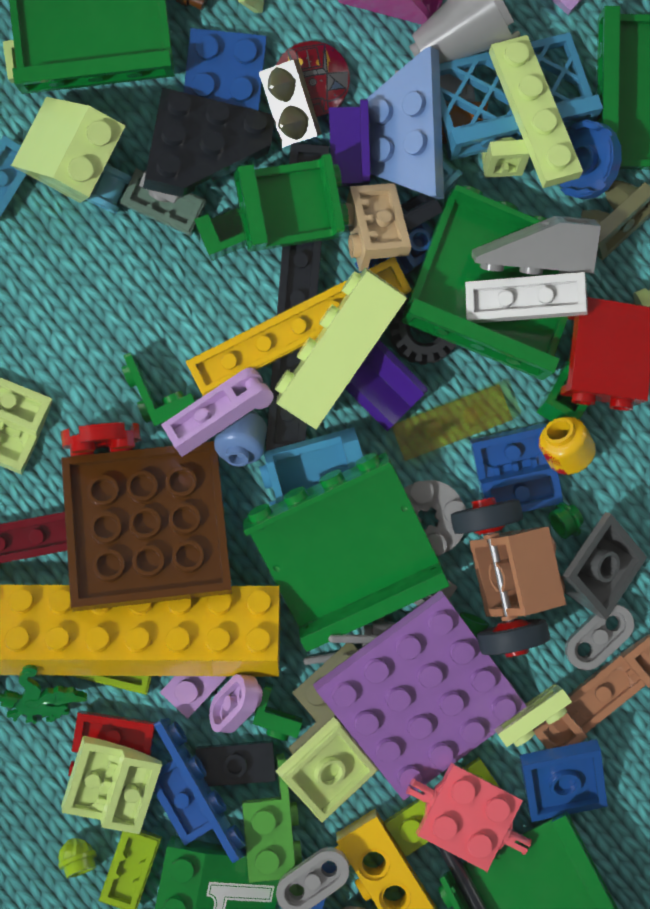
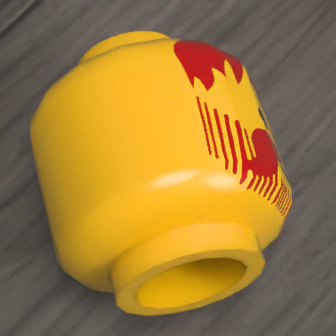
M561 417L552 420L539 436L541 452L551 469L559 474L571 475L579 473L589 466L596 454L595 443L584 423L575 417Z

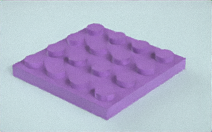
M441 590L313 684L316 692L403 801L411 796L406 794L408 786L417 791L419 790L410 785L413 778L426 785L448 769L451 762L456 763L496 733L495 728L527 707L491 657L481 653L477 638Z

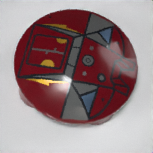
M305 41L295 44L282 54L276 66L294 59L299 60L316 117L328 114L330 107H340L343 104L349 89L350 74L345 59L335 48L318 41Z

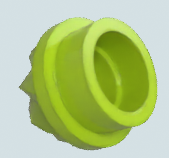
M71 838L59 850V869H64L67 879L90 872L96 868L94 858L97 856L96 851L85 840Z

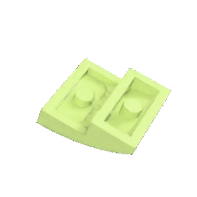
M0 377V466L22 475L40 436L53 400L50 397Z
M83 736L61 804L62 813L98 819L101 821L102 828L140 834L162 767V761L119 744Z

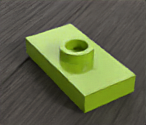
M142 829L140 834L122 831L99 898L100 902L120 909L138 908L162 836Z

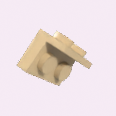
M395 183L350 186L346 201L350 231L348 248L351 258H356L359 271H363L365 267L368 269L371 259L409 256L412 246Z

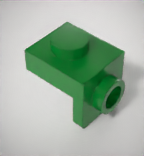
M266 682L262 691V701L253 712L255 717L252 724L266 728L268 736L279 740L288 741L289 736L298 738L303 718L267 706L273 684Z

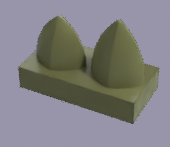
M294 59L260 71L259 75L282 146L285 147L291 145V143H297L321 135L320 126L299 60Z
M615 180L610 188L605 191L606 198L614 210L611 214L601 210H583L581 212V218L595 219L601 226L597 256L602 261L650 217V186L646 182L638 188L631 183Z

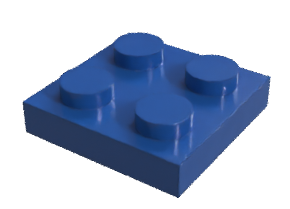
M190 28L183 93L260 111L263 84L259 72L263 71L265 66L267 36Z
M597 739L520 755L531 822L555 818L567 811L569 814L608 807L602 755Z

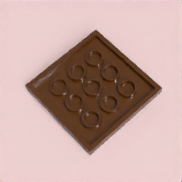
M214 441L202 443L183 457H181L174 446L61 458L70 601L73 612L232 594L218 454L214 448Z

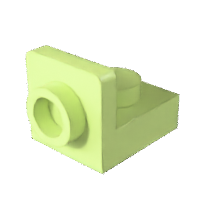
M505 137L490 142L487 152L481 153L484 177L522 176L530 157L524 140Z

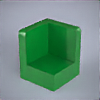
M238 208L211 219L209 214L194 219L211 261L247 246L241 213Z

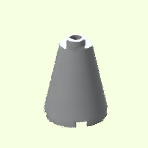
M447 0L412 34L415 43L411 44L409 48L414 57L430 46L439 50L440 64L490 49L491 44L517 38L521 35L519 31L511 34L508 26L514 23V20L503 0Z

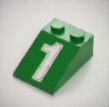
M172 835L166 848L155 909H275L279 880L249 883L246 855L232 863L222 845L193 840L184 846L180 837Z

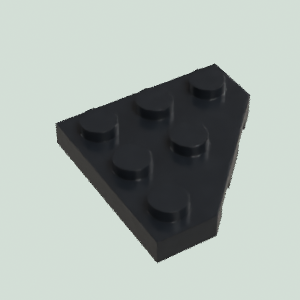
M162 87L143 189L184 197L194 192L196 186L209 179L214 182L235 171L239 164L253 157L257 160L267 155L272 142L273 115Z

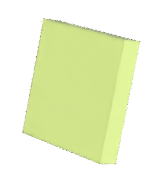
M333 717L275 772L323 823L379 769L345 728Z

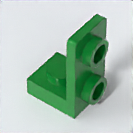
M131 352L123 355L127 365L121 367L130 388L134 386L138 388L142 400L138 401L137 405L146 423L152 421L154 427L160 428L162 427L161 424L197 401L193 394L184 395L183 390L161 399L163 406L157 407L135 355Z

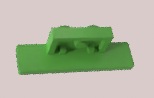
M284 753L276 754L278 769L286 761ZM279 775L280 797L242 800L249 883L280 880L284 874L302 862L300 841H293L292 826L299 825L297 802H290L289 786ZM294 884L289 888L290 892L295 896H300L304 893V888L299 884Z

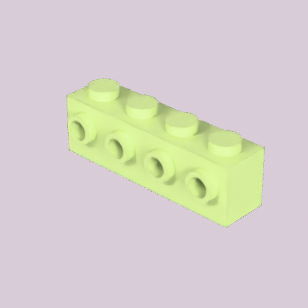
M366 267L361 274L356 271L351 274L341 290L346 294L338 307L332 304L327 309L319 322V325L324 328L316 340L310 337L306 340L297 354V358L301 362L293 373L286 370L275 387V390L279 392L277 404L316 430L407 299L404 293Z

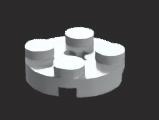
M436 480L417 481L404 487L417 515L420 510L427 512L430 507L436 510L434 517L439 520L435 527L429 525L424 529L436 555L440 556L453 549L459 543L463 534L454 533L451 514L466 509L459 494L449 485Z

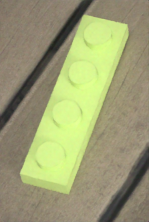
M528 35L491 44L489 49L490 58L542 188L580 178L583 169Z

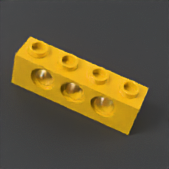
M376 808L336 833L338 845L334 848L345 854L349 866H352L359 877L355 880V884L366 902L372 899L378 909H438L402 850L384 825V821ZM370 852H377L384 857V861L380 866L370 868L363 863V858ZM390 886H399L405 891L404 895L396 901L388 900L383 894Z

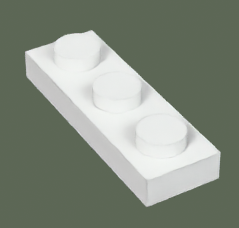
M585 272L465 282L466 318L473 323L588 315Z

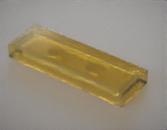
M497 384L398 422L391 428L403 459L407 461L513 419L500 385Z

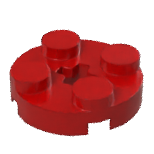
M124 422L79 426V434L70 436L69 429L61 431L62 448L70 449L71 457L94 454L97 448L109 447V452L133 450L135 443L141 441L140 425L133 423L130 430H125Z

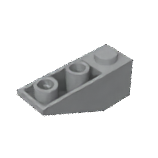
M553 216L472 249L471 256L475 263L480 264L481 269L488 271H503L504 266L520 267L519 271L532 275L543 274V269L559 270L558 274L580 272L594 274L601 226L595 219Z

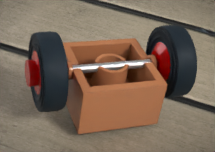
M495 497L472 501L473 508L451 514L452 527L455 534L470 532L478 535L487 534L483 535V538L471 540L469 543L486 617L502 616L501 619L504 621L495 627L485 629L477 634L479 649L483 655L505 654L506 657H514L527 654L530 648L540 646L550 640L548 624L545 619L523 620L516 618L566 605L564 597L565 585L559 574L555 556V541L550 534L549 526L508 531L500 534L499 532L494 533L502 530L505 525L523 519L519 500L512 499L496 502Z

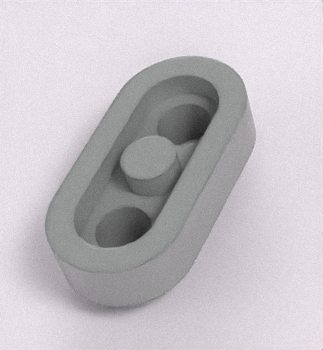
M616 604L609 617L616 616L618 619V625L613 630L607 629L605 619L592 614L567 639L565 655L568 661L581 670H592L601 665L631 636L634 630V619L629 610ZM583 642H587L590 645V652L586 656H580L577 651L578 646Z
M326 847L318 850L281 877L277 886L276 897L282 909H311L346 883L349 876L347 857L336 848ZM332 861L336 864L337 869L333 873H326L322 869L323 863ZM294 884H299L304 888V893L300 896H295L290 892L289 888Z

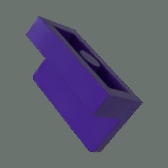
M360 99V107H330V154L333 164L339 165L342 179L341 187L369 185L368 99Z
M380 340L374 345L345 387L386 431L428 391L427 387Z

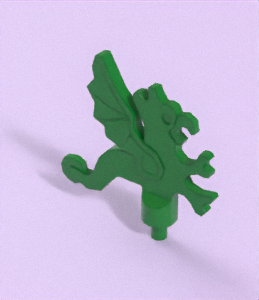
M34 665L24 666L19 674V683L25 689L23 694L7 689L4 693H0L2 707L16 708L7 712L8 718L12 717L15 722L20 715L25 714L27 716L26 723L32 722L33 724L37 723V717L34 715H41L46 717V722H53L55 719L60 718L61 715H69L70 708H68V703L87 701V693L77 691L74 687L65 688L58 685L55 688L48 687L41 692V686L38 682L30 678L37 674V667Z

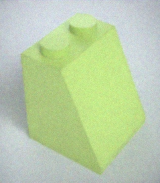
M46 97L11 166L81 203L90 197L125 125L89 105Z

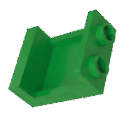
M324 154L318 160L260 169H254V164L238 166L236 169L234 181L248 252L339 238L345 231V226L349 224L347 205L345 202L340 203L338 188L342 185L340 168L338 164H333L331 154Z

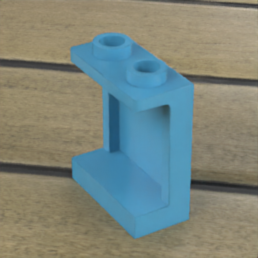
M354 427L264 451L266 465L259 466L265 489L273 487L276 500L269 502L270 506L283 501V496L295 488L305 487V489L319 484V479L331 471L339 469L341 472L355 467L356 461L363 457Z

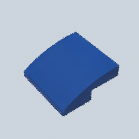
M545 423L470 439L482 499L495 497L496 502L516 499L520 501L522 512L549 507L563 502L559 474L551 469L539 448V436L547 426Z

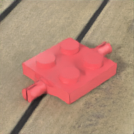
M452 762L442 781L434 789L417 781L415 778L411 780L410 785L422 792L408 786L406 794L426 803L424 817L416 831L417 836L488 872L497 852L504 844L521 852L523 855L528 852L525 846L515 841L530 847L532 840L512 830L513 820L523 802L519 797Z

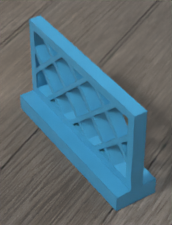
M571 33L532 41L531 45L540 67L559 76L550 91L566 130L569 131L568 127L574 122L586 119L596 121L603 106L599 95L592 94ZM563 46L568 59L564 68L544 58L546 52ZM489 52L439 64L440 76L450 74L462 80L455 94L440 87L441 122L447 139L445 148L450 161L487 152L489 143L501 138L512 137L516 140H523L511 108L506 115L499 117L483 110L491 96L509 105L505 93L496 88L500 81L498 75L492 85L472 75L476 67L483 65L495 70ZM562 79L576 85L580 97L569 99L557 93L556 90ZM466 84L486 93L479 107L459 97ZM445 100L448 101V102H450V104L448 105V107H447V105H446ZM454 105L474 115L470 124L458 127L453 126L450 112Z

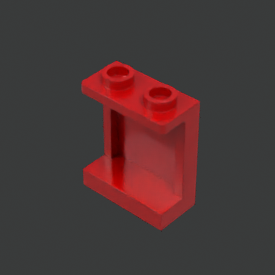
M587 297L588 315L568 316V319L574 320L568 381L566 385L561 387L560 395L572 397L571 402L575 404L595 405L596 401L610 403V409L632 411L633 406L648 401L650 383V307Z

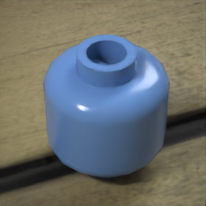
M250 411L215 435V451L222 459L233 466L240 467L258 461L264 453L267 424L256 411Z

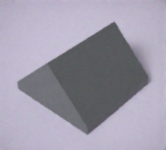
M605 512L561 576L565 585L564 593L605 620H607L647 559V556L611 513Z

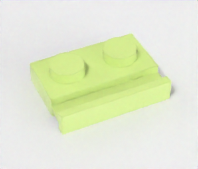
M554 683L525 704L527 707L494 730L506 747L513 743L516 747L521 746L535 735L533 729L546 721L548 724H552L567 713L565 707L572 703L563 688Z

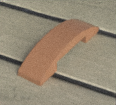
M650 634L614 657L569 693L568 697L572 703L565 707L567 713L552 724L544 721L533 729L536 737L546 749L582 742L587 738L586 733L643 687H650Z

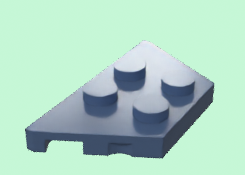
M430 46L422 50L367 98L370 174L425 195L444 199L439 50Z

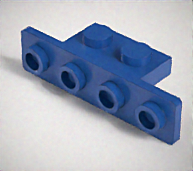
M169 718L160 719L154 723V727L173 760L161 767L154 793L184 846L213 829L231 862L235 863L246 855L244 849L246 842L242 832L236 825H230L224 814L227 809L222 797L216 790H210L204 779L207 773L202 762L195 755L191 757L184 744L187 742V737L181 726L176 721L172 723Z

